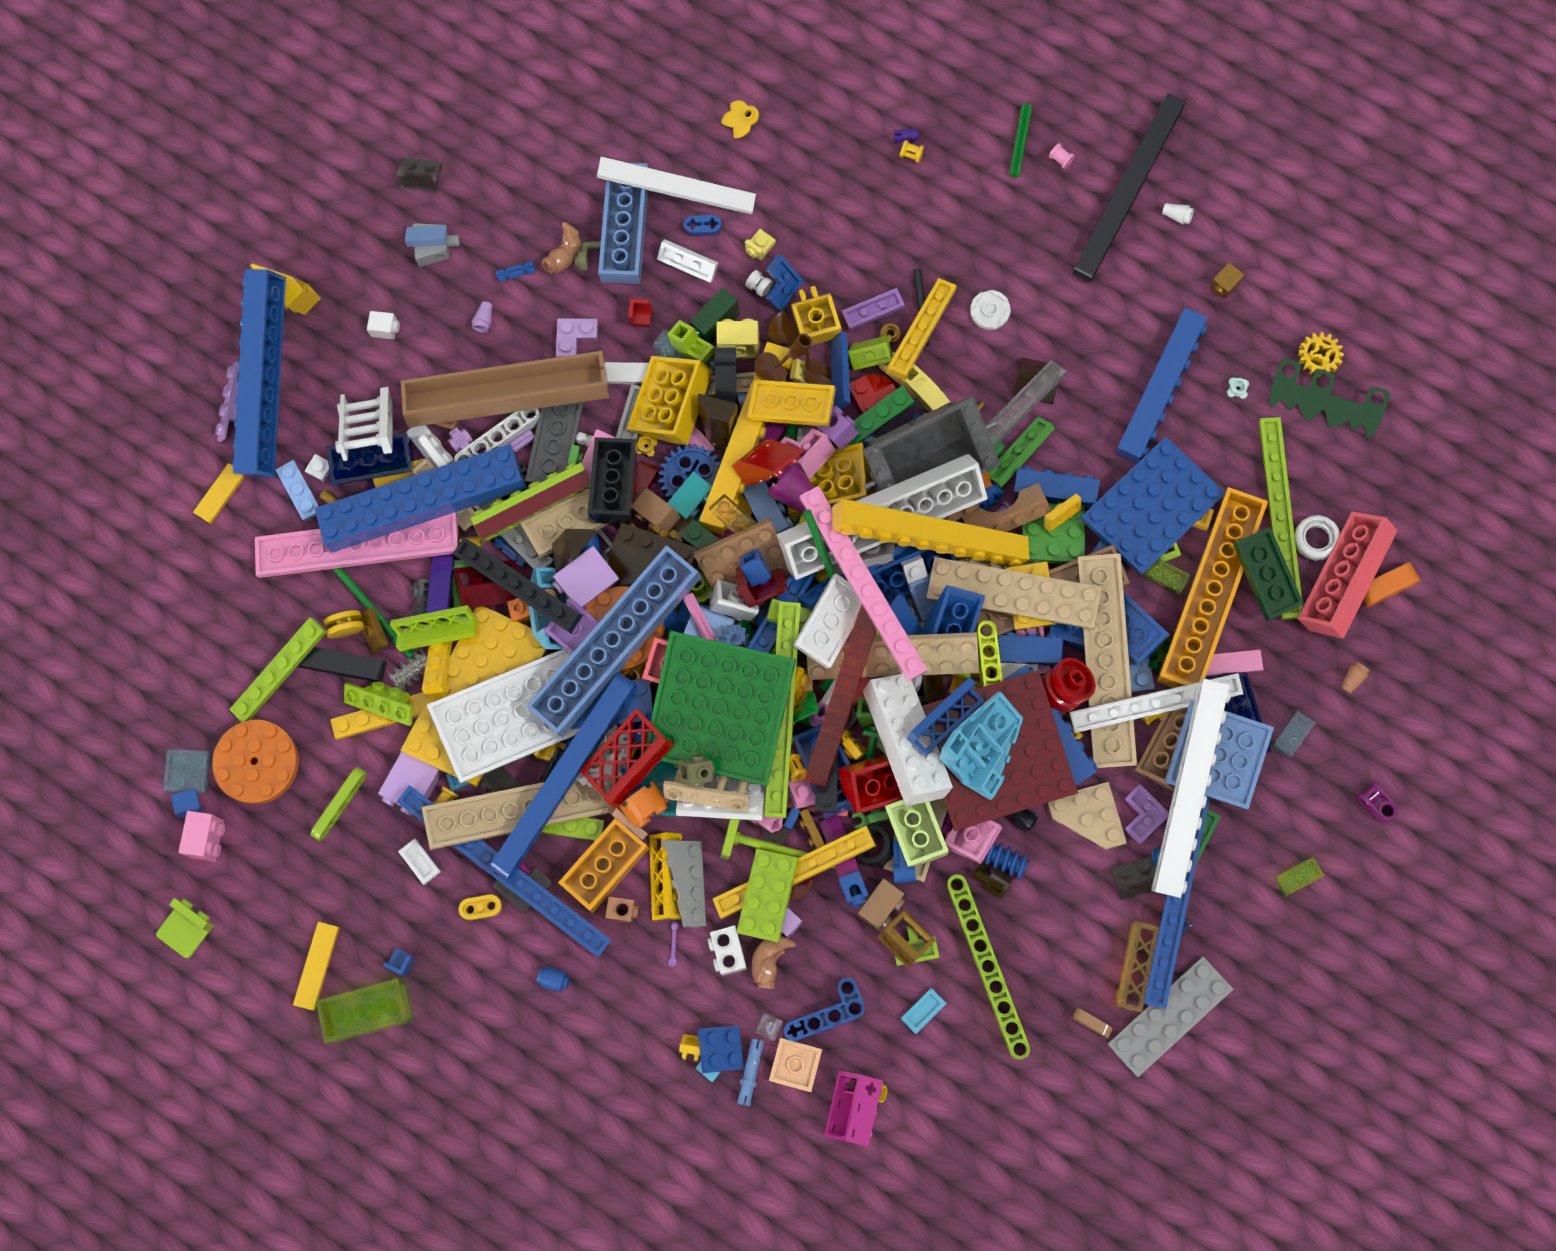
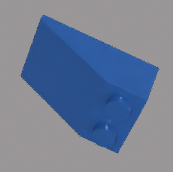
M946 585L927 617L921 635L974 633L985 595Z

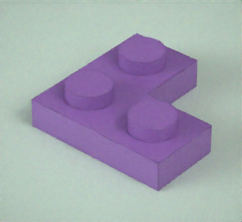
M1140 784L1124 799L1139 814L1124 830L1140 845L1168 818L1169 812Z

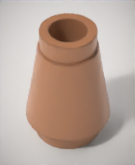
M1355 661L1353 665H1350L1340 688L1352 694L1369 677L1367 674L1370 670Z

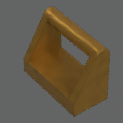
M906 910L894 919L878 936L882 943L907 968L936 941ZM901 919L926 942L918 952L893 928Z

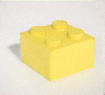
M724 319L722 322H717V344H736V359L757 358L760 355L758 321L753 319H743L742 321Z

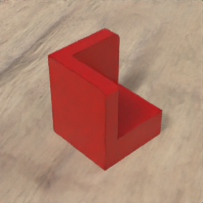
M630 299L628 313L630 326L651 327L652 305L650 300Z

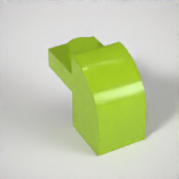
M681 320L667 334L673 347L686 359L701 360L705 364L715 352L713 345L698 337L695 328Z

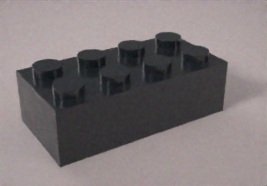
M595 437L588 502L590 523H624L631 525L638 452L636 439Z

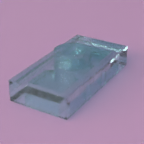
M1297 711L1273 746L1291 758L1313 728L1315 722Z

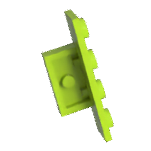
M373 682L372 685L365 688L350 683L344 684V703L408 726L412 725L413 705L406 703L409 701L410 693L401 691L397 687H389L383 682Z

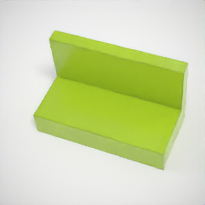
M891 335L853 343L848 351L853 369L858 370L891 362L893 358L889 345Z

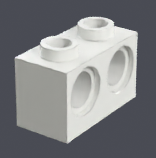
M735 926L710 932L711 938H708L710 950H715L717 958L713 959L716 972L720 971L722 976L747 969ZM726 935L730 939L729 944L724 947L718 945L719 937ZM727 956L735 958V964L730 968L725 967L723 964Z

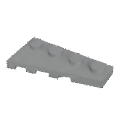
M661 841L662 847L666 849L668 856L666 862L668 868H671L673 889L677 891L678 899L676 901L683 927H706L702 841Z

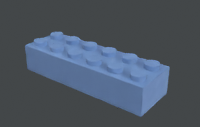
M630 163L648 168L647 163ZM606 180L598 270L601 283L641 284L648 190Z

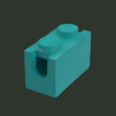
M693 471L667 503L685 520L688 517L693 519L700 510L697 508L702 501L704 503L707 502L712 486Z

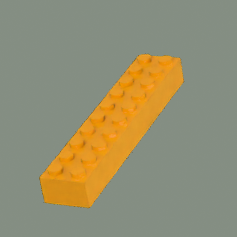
M1230 487L1227 488L1158 676V683L1176 688L1205 679L1244 570L1232 543L1258 531L1268 501Z

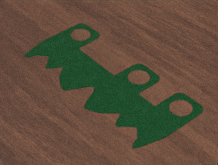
M1286 358L1280 361L1271 387L1270 408L1282 400L1285 401L1288 410H1291L1298 404L1302 415L1309 421L1313 420L1320 411L1325 410L1328 427L1341 426L1345 422L1350 421L1351 430L1363 425L1367 431L1368 440L1372 437L1383 418L1390 398L1389 391L1375 386L1371 387L1363 405L1330 394L1335 380L1333 373L1317 369L1314 372L1310 386L1306 387L1296 383L1301 364ZM1285 364H1293L1296 371L1293 376L1287 377L1282 373V368ZM1321 374L1327 375L1330 379L1329 385L1324 388L1316 384V379ZM1374 392L1384 394L1385 399L1382 404L1375 405L1372 403L1371 396Z

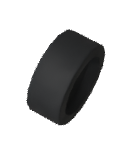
M867 825L871 835L879 834L884 838V848L874 858L867 857L864 852L855 857L870 867L883 866L893 856L894 838L883 827Z

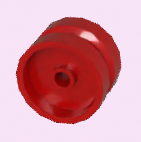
M1075 658L1062 659L1041 677L1050 706L1060 712L1067 713L1075 710L1094 694L1096 688L1095 678L1091 670L1083 662Z

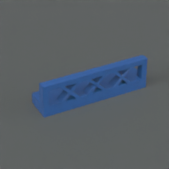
M970 677L909 733L907 739L924 757L985 701L972 689L976 683ZM969 694L976 703L973 706L964 705L963 697ZM959 709L960 718L949 719V710ZM936 722L945 723L946 731L944 733L934 732V724ZM921 736L931 737V745L927 749L918 741Z

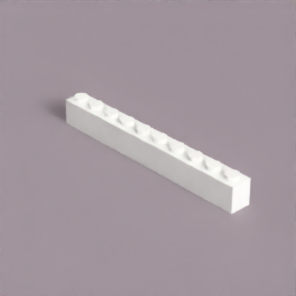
M1208 679L1199 680L1151 891L1181 898V894L1186 892L1187 881H1185L1186 873L1190 872L1192 866L1190 855L1191 851H1195L1197 845L1195 833L1196 830L1200 829L1202 817H1199L1200 811L1206 805L1207 796H1204L1206 787L1209 788L1211 783L1210 768L1214 766L1216 761L1214 750L1221 740L1220 724H1223L1225 721L1226 712L1224 707L1225 703L1229 702L1231 696L1228 684Z

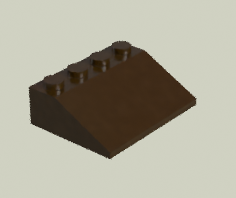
M621 523L608 560V565L619 578V583L614 587H630L666 545L697 570L699 564L694 557V552L699 549ZM683 599L673 611L679 612Z

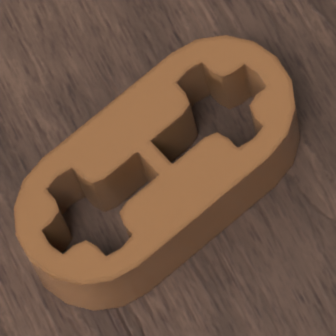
M1076 1008L1072 1015L1075 1021L1105 1038H1109L1113 1030L1111 1026L1079 1008Z

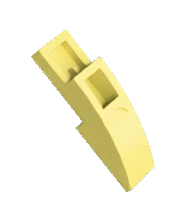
M890 362L879 364V368L901 386L903 385L912 399L927 411L931 412L950 402L938 386L915 364L906 380L887 372Z

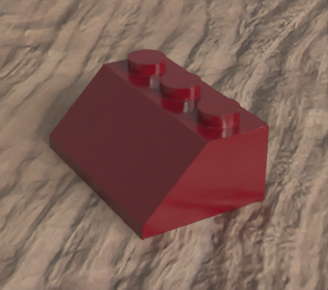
M503 561L519 573L515 561ZM471 566L453 569L460 606L468 605L473 610L477 607H494L497 604H504L517 599L516 596Z

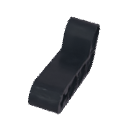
M715 344V398L736 403V344Z

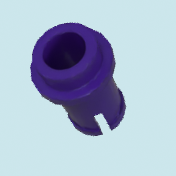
M911 127V129L894 130L895 143L904 142L905 140L915 143L916 140H919L918 128Z

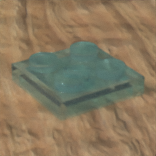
M167 750L163 791L179 793L194 788L197 790V793H207L211 752L201 750Z

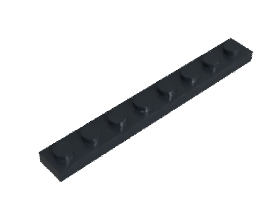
M463 537L453 553L455 556L571 634L583 615L466 537Z

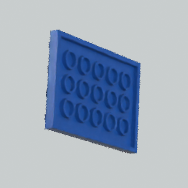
M1165 437L1083 514L1080 519L1108 546L1114 545L1117 554H1121V558L1141 577L1226 492Z

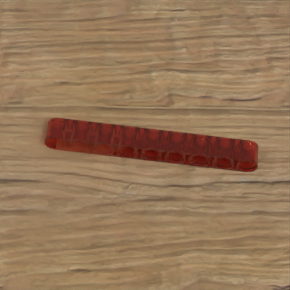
M862 603L804 780L824 788L828 783L877 632Z

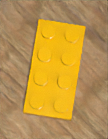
M754 380L747 418L751 421L829 427L836 388L832 385Z

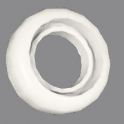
M1320 515L1309 516L1302 520L1295 529L1296 548L1307 559L1314 561L1325 560L1329 557L1340 536L1339 528L1328 517ZM1313 527L1325 530L1329 537L1328 545L1322 549L1312 548L1308 545L1305 538L1307 530Z

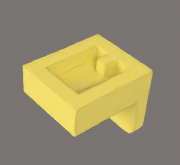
M759 229L751 240L747 239L745 241L746 252L752 258L757 257L759 260H762L775 245L776 240Z

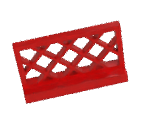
M636 708L580 772L604 797L608 805L618 808L675 744L666 738ZM639 717L642 720V729L633 730V721ZM646 732H654L658 736L652 744H646ZM632 733H642L641 744L632 745ZM622 734H628V744L618 746L619 737ZM632 748H641V756L638 760H632ZM613 749V761H604V753L607 750ZM618 749H627V760L618 761ZM613 764V776H604V765ZM618 764H627V772L624 775L618 776ZM594 765H599V777H592L588 773ZM613 779V787L607 793L603 789L604 780Z

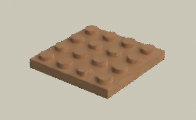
M770 518L694 552V557L713 589L717 579L736 584L734 579L736 577L735 568L740 566V557L758 548L769 565L770 572L782 567L785 571L786 582L791 575L776 535L779 533ZM774 596L765 600L759 607L770 603L772 599H777V597Z

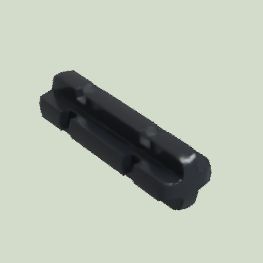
M559 747L555 749L553 757H551L545 769V774L540 779V783L546 781L564 754V749Z

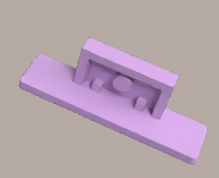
M235 362L227 369L226 378H229L228 385H225L223 390L225 401L224 404H221L219 410L221 422L217 424L215 435H218V442H222L226 438L229 421L234 422L236 418L237 408L235 402L238 397V362Z

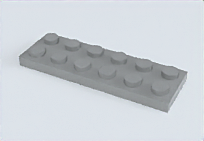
M1201 957L1171 985L1166 1009L1148 1006L1107 1045L1138 1078L1224 999L1233 988L1204 957Z

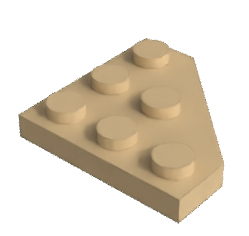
M1109 782L1077 790V794L1048 802L1052 820L1066 826L1085 839L1096 843L1099 847L1107 850L1127 844Z

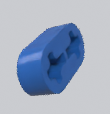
M715 215L689 216L684 221V229L689 236H714L721 232L722 224L720 218ZM711 222H715L714 229L710 227ZM691 223H695L696 225L695 229L693 230L690 227Z

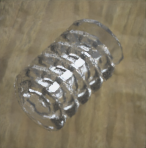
M420 648L421 655L416 652L413 653L414 660L409 657L406 658L407 665L399 662L400 670L392 667L393 675L387 671L391 680L402 691H406L405 683L413 686L412 678L419 682V674L424 676L427 655L422 648Z

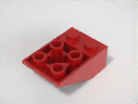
M769 439L759 443L736 461L732 467L745 486L752 483L757 485L763 480L765 482L773 476L775 478L785 471L784 467L796 463L799 460L798 456L804 451L801 448Z

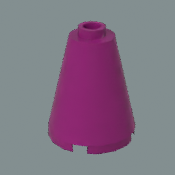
M794 463L778 476V481L776 484L773 483L767 494L771 498L803 514L806 509L799 497L813 489L814 486L799 466Z

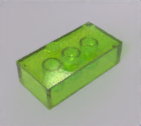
M397 978L316 1001L325 1044H335L414 1022L405 979Z

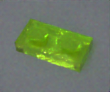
M1158 559L1143 576L1181 594L1190 574Z
M1312 857L1276 876L1275 879L1286 897L1325 875L1315 858Z

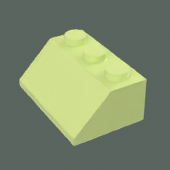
M900 800L885 806L908 867L928 863L948 855V848L929 801L906 806L904 800Z

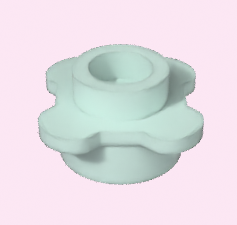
M1231 378L1229 380L1230 388L1227 391L1228 396H1238L1241 399H1245L1248 395L1246 390L1249 382L1242 378Z

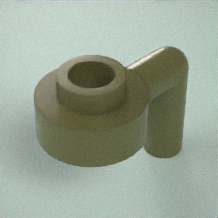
M601 241L582 242L578 255H575V265L580 268V271H589L588 250L600 249Z

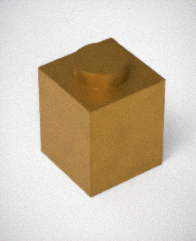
M1228 263L1213 279L1210 287L1217 296L1227 299L1240 285L1244 274L1231 263Z

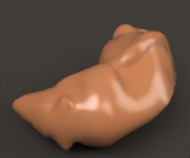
M562 222L563 235L561 245L550 251L548 256L544 257L541 262L543 268L551 274L563 272L575 262V255H578L582 245L579 232L566 222Z
M781 936L779 943L763 940L759 944L752 958V976L754 983H758L757 988L775 990V980L778 973L776 961L785 953V949L796 947L795 942Z

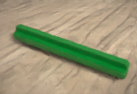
M1024 103L1021 106L1009 171L1010 177L1018 178L1020 176L1032 111L1031 104Z

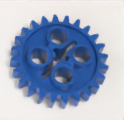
M694 443L692 449H689L688 445H685V450L677 446V453L671 450L672 457H664L667 464H660L664 471H659L658 474L664 478L658 481L659 484H665L661 491H668L665 495V498L668 499L680 488L675 487L673 481L680 478L685 482L688 478L687 475L690 476L692 474L696 460H699V464L694 472L711 486H713L721 462L715 463L718 456L714 455L711 457V449L705 453L703 445L698 450ZM683 460L691 461V465L688 468H682L680 463ZM702 467H708L710 472L707 475H701L699 470Z

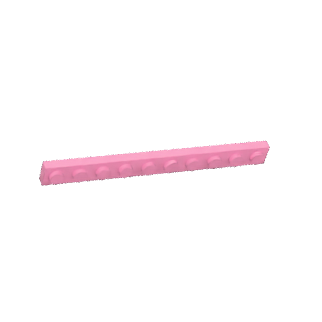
M819 486L800 495L799 499L806 510L810 509L812 511L822 538L906 680L909 682L927 672L926 666L848 535L841 534V532L833 531L832 508Z

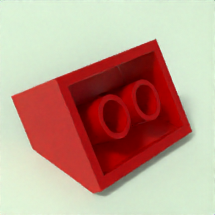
M887 755L838 768L842 790L857 814L903 800Z

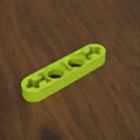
M356 767L351 772L313 827L310 834L318 841H322L366 779L367 772L359 767Z

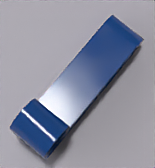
M851 978L842 979L838 983V993L842 1003L790 1021L784 1027L785 1037L790 1041L797 1042L861 1018L865 1007L856 982ZM848 982L853 985L854 990L852 993L844 994L841 987L844 983ZM853 1003L861 1006V1012L857 1015H852L849 1012V1006ZM831 1011H838L841 1014L838 1022L834 1023L829 1020L828 1016ZM817 1018L820 1021V1027L817 1030H811L808 1027L810 1019ZM804 1021L805 1028L808 1031L807 1034H804V1031L801 1030L797 1032V1037L788 1035V1032L791 1031V1026L798 1029L802 1027L800 1022Z

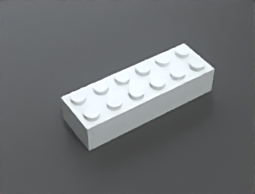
M903 674L870 680L863 690V694L905 805L910 806L945 798L953 786L944 763L939 759L940 752L938 747L936 746L924 757L907 739L909 733L926 718L912 680L908 682ZM921 736L918 739L926 749L931 745L930 736Z

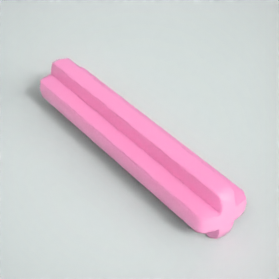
M687 594L683 600L702 637L717 641L694 594Z

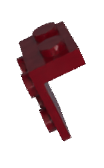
M741 567L735 568L736 577L734 579L737 587H735L740 599H745L749 608L761 605L765 600L774 596H780L787 590L785 571L782 567L772 571L771 578L766 583L753 587Z

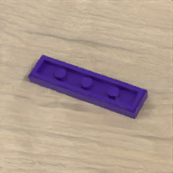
M454 554L433 556L426 613L449 609L455 560Z

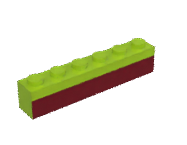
M572 463L565 467V471L559 474L554 472L546 477L547 480L541 483L536 481L528 486L529 489L523 492L520 490L510 495L509 499L505 501L498 500L491 504V508L485 511L480 509L473 513V517L470 520L482 544L519 526L520 522L589 489L591 480L582 463L577 465Z

